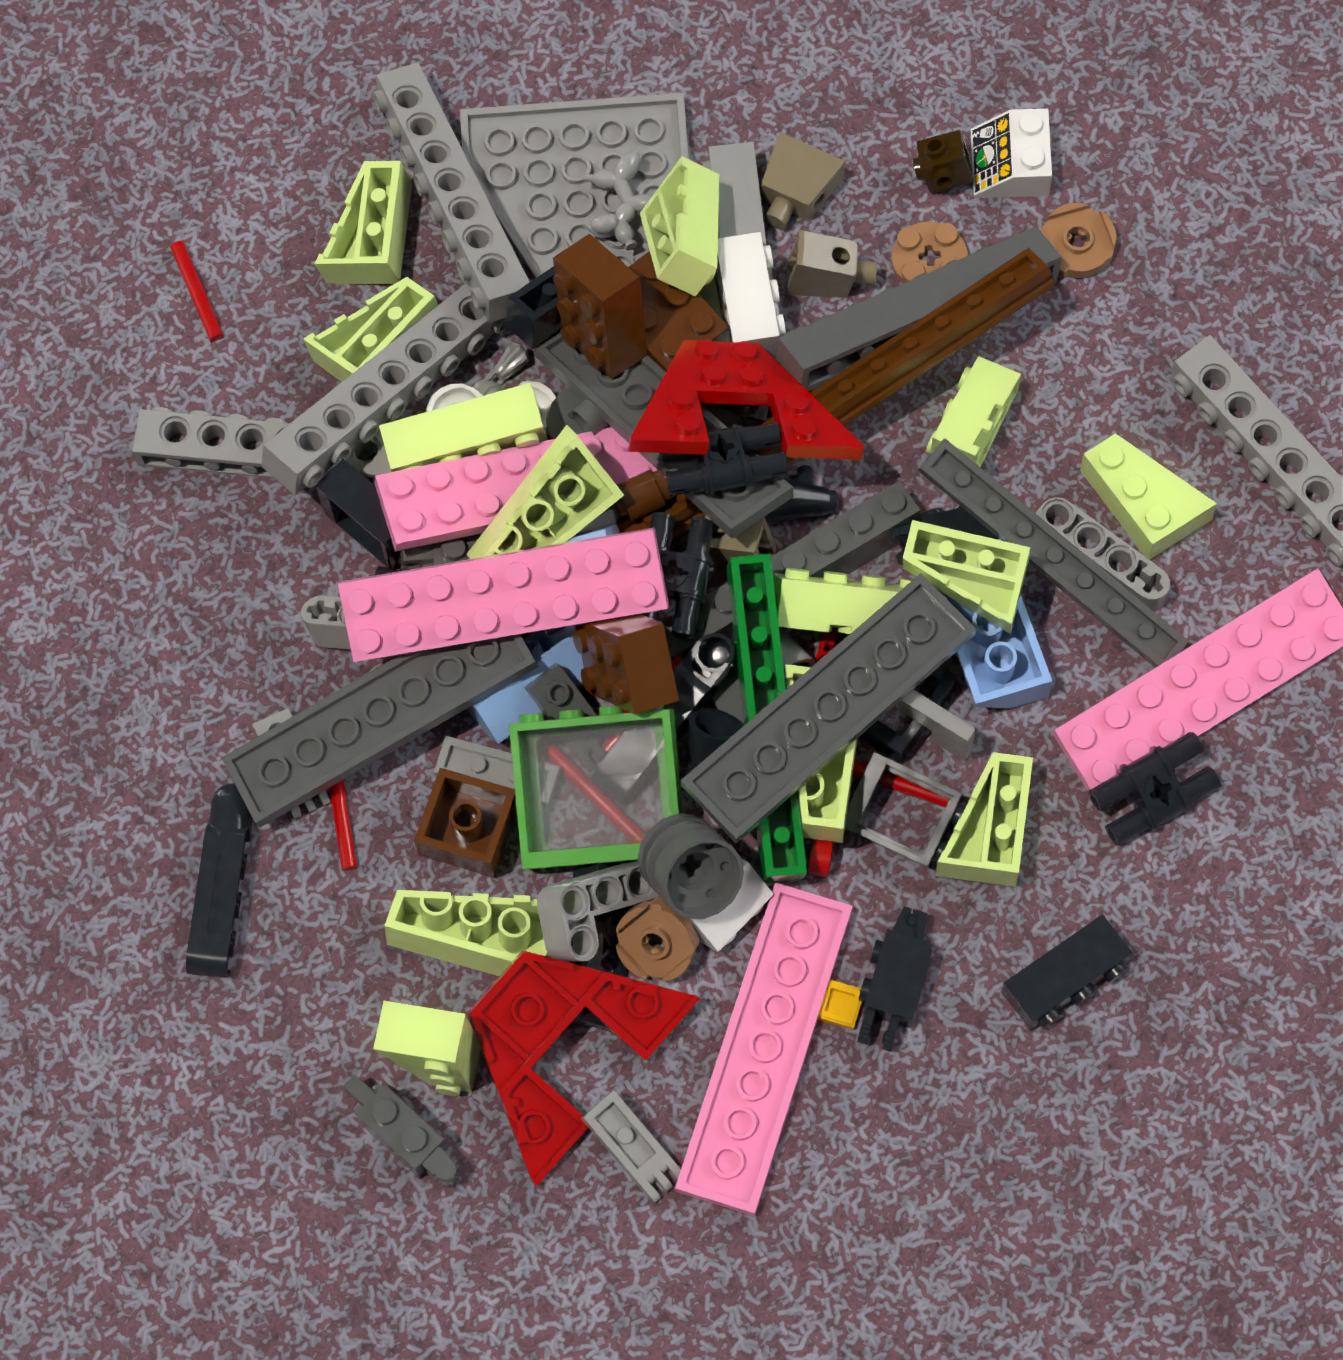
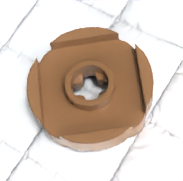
M1070 203L1056 208L1048 216L1041 233L1062 256L1059 276L1073 278L1089 277L1102 271L1111 262L1117 235L1115 226L1107 214L1101 210L1098 213L1093 209H1089L1087 204ZM1072 234H1078L1079 238H1087L1088 240L1084 243L1083 247L1072 246L1069 243L1072 239Z
M930 221L920 222L903 228L898 233L897 240L892 248V269L896 278L901 283H906L920 274H927L941 268L952 260H959L968 256V251L964 240L952 224ZM925 251H932L933 254L940 256V258L935 259L932 266H927L926 260H919V257L924 256Z
M654 898L651 901H644L634 905L622 917L616 929V932H618L616 950L620 960L629 971L644 979L651 976L661 978L660 981H669L680 976L692 962L700 941L699 935L690 920L676 913L663 898ZM650 933L659 935L663 939L665 948H662L660 945L652 947L648 942L651 938Z

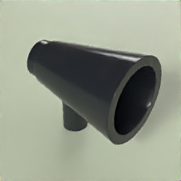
M808 465L800 466L797 468L798 481L783 477L793 486V498L766 515L767 524L825 516L828 513L834 514L837 508L836 490H829L826 487L814 485L812 467Z
M712 708L698 709L689 715L688 770L683 778L742 728L740 722L734 716L725 711Z

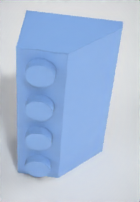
M939 591L977 629L976 635L956 652L975 707L1014 708L1049 697L1052 679L1021 594L1010 634Z
M575 625L535 631L523 639L539 667L466 709L485 734L499 744L503 740L510 739L509 724L520 723L519 715L543 713L524 687L554 663L560 664L578 690L583 686L581 679V669L584 668L583 660L573 642V631L576 630Z

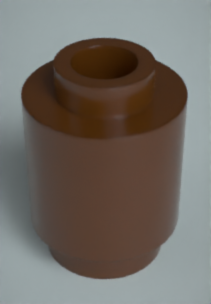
M647 470L616 484L624 496L615 502L614 505L620 517L628 514L630 520L633 521L666 506L665 501L673 497H669L663 473L658 470L651 473L650 470Z

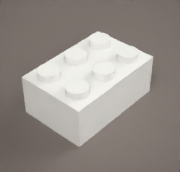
M761 232L718 238L716 274L725 323L729 326L730 342L759 343L776 359L778 338L783 336L786 330L783 314H779V290L777 280H773L772 275L773 258L770 245L763 246Z

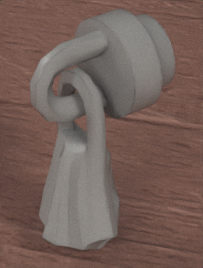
M509 343L496 366L483 380L476 382L473 388L484 396L505 390L502 385L506 380L524 368L529 361V349L524 344ZM495 375L499 378L497 382L490 381Z

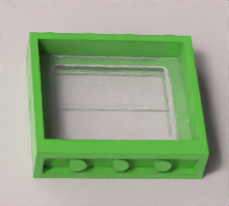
M618 706L600 707V716L584 717L583 709L559 711L560 719L544 721L543 713L519 715L520 723L509 724L522 870L637 860L640 844L649 829L661 819L675 814H684L674 709L664 710V707L661 706L633 714L624 713L623 709Z

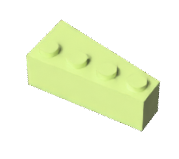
M531 383L379 425L392 472L478 454L479 456L501 452L503 449L512 447L522 448L548 440Z
M566 425L466 555L470 559L566 543L622 498L624 494L578 435Z
M786 568L785 575L773 574L779 627L831 632L832 627H837L839 632L851 634L913 579L900 578L899 585L886 583V577L862 575V581L847 580L848 574L830 571L824 572V578L809 577L810 571Z
M785 664L786 689L811 667ZM857 739L798 789L803 838L843 843Z
M397 890L385 923L386 941L389 946L500 976L522 950L550 957L545 948L537 909V899H531V896L528 895L500 898L489 897V894L473 893V896H454L450 892Z

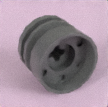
M675 814L661 819L648 830L640 844L637 861L641 876L676 913L688 919H706L719 914L734 901L741 889L744 875L741 857L732 845L720 836L714 828L705 820L693 814Z

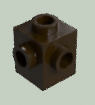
M961 130L916 141L918 157L913 158L914 170L918 180H925L930 193L974 182L970 153Z

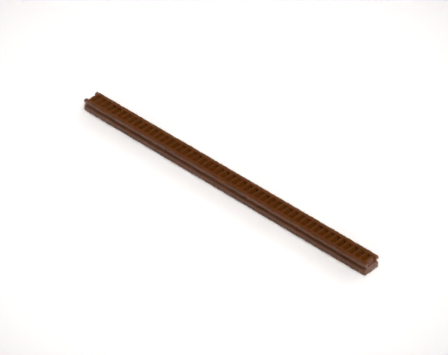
M1028 247L810 393L842 425H847L1056 286L1051 277L1052 274L1049 266ZM772 417L761 425L774 422V418ZM782 447L760 449L754 452L758 456L780 453ZM786 457L787 464L795 458ZM684 494L674 495L673 498L665 501L666 506L653 511L675 516L672 540L690 529L692 518H705L706 516ZM653 512L633 521L630 520L627 514L618 519L614 524H617L619 533L648 529L651 525ZM534 632L523 633L520 635L523 639H525Z

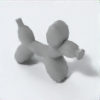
M636 150L627 152L619 160L614 171L604 169L594 174L583 175V182H593L596 186L603 189L614 188L622 202L615 214L600 215L592 221V234L598 238H607L615 235L621 244H625L627 251L634 249L638 245L634 240V230L629 223L632 222L635 215L640 216V212L653 196L652 194H639L635 196L628 184L640 168V153Z

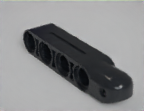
M711 633L703 636L673 670L679 701L664 705L663 707L664 710L674 709L677 742L689 727V715L695 710L706 707L718 690L719 684L737 661L736 644L723 634ZM653 728L627 729L598 765L591 780L620 805L627 804L629 802L627 797L634 789L638 792L659 766L658 753L664 746V740L657 748V737Z
M235 783L221 786L214 793L211 802L209 822L207 823L203 840L186 955V972L191 975L229 978L231 970H227L228 959L233 957L237 932L233 931L234 918H239L242 892H238L240 880H244L248 854H244L245 843L250 842L253 821Z

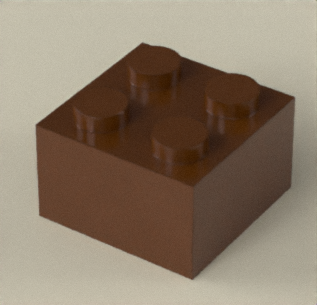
M439 768L414 839L418 855L495 878L517 814L515 789Z

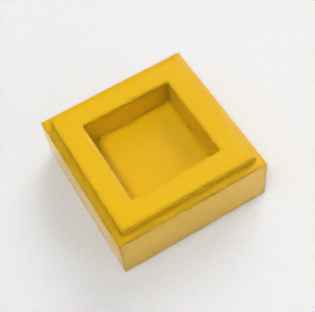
M830 980L818 1020L854 1030L862 1003L858 1001L861 988Z

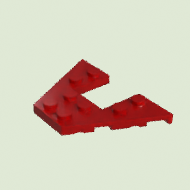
M683 340L633 431L628 446V452L707 455L710 441L700 403L770 406L774 422L778 424L780 443L786 457L861 460L864 452V445L759 343L744 341L715 342L709 340Z
M522 950L467 1012L527 1172L534 1185L538 1186L588 1127L581 1119L583 1115L531 1069L533 1065L584 1007L643 1060H647L700 999L698 996Z

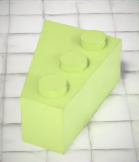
M681 156L642 209L640 216L657 279L696 297L702 287L712 281L717 269L720 174Z
M364 161L345 200L346 208L338 224L334 223L330 231L331 239L323 255L319 254L315 261V266L326 283L395 284L400 281L412 190V181L401 161Z
M405 277L365 301L367 306L348 317L345 314L334 320L335 325L316 336L314 333H311L303 338V341L313 361L343 382L437 307L438 303L435 296L408 277Z
M978 356L972 368L966 367L958 384L959 391L954 399L949 400L943 413L942 421L937 430L932 434L926 452L931 454L938 444L946 438L981 467L1017 394L1021 374Z
M1117 434L1112 435L1083 454L1081 473L1149 560L1212 521L1217 505L1216 502Z
M912 520L903 555V569L916 577L922 573L937 590L1011 634L1029 561L1030 547Z
M992 753L945 850L937 862L935 876L1016 887L1020 868L1033 757Z
M383 1001L373 1049L429 1085L436 1086L435 1091L438 1093L459 1096L460 1090L472 1092L481 1047L466 1014Z

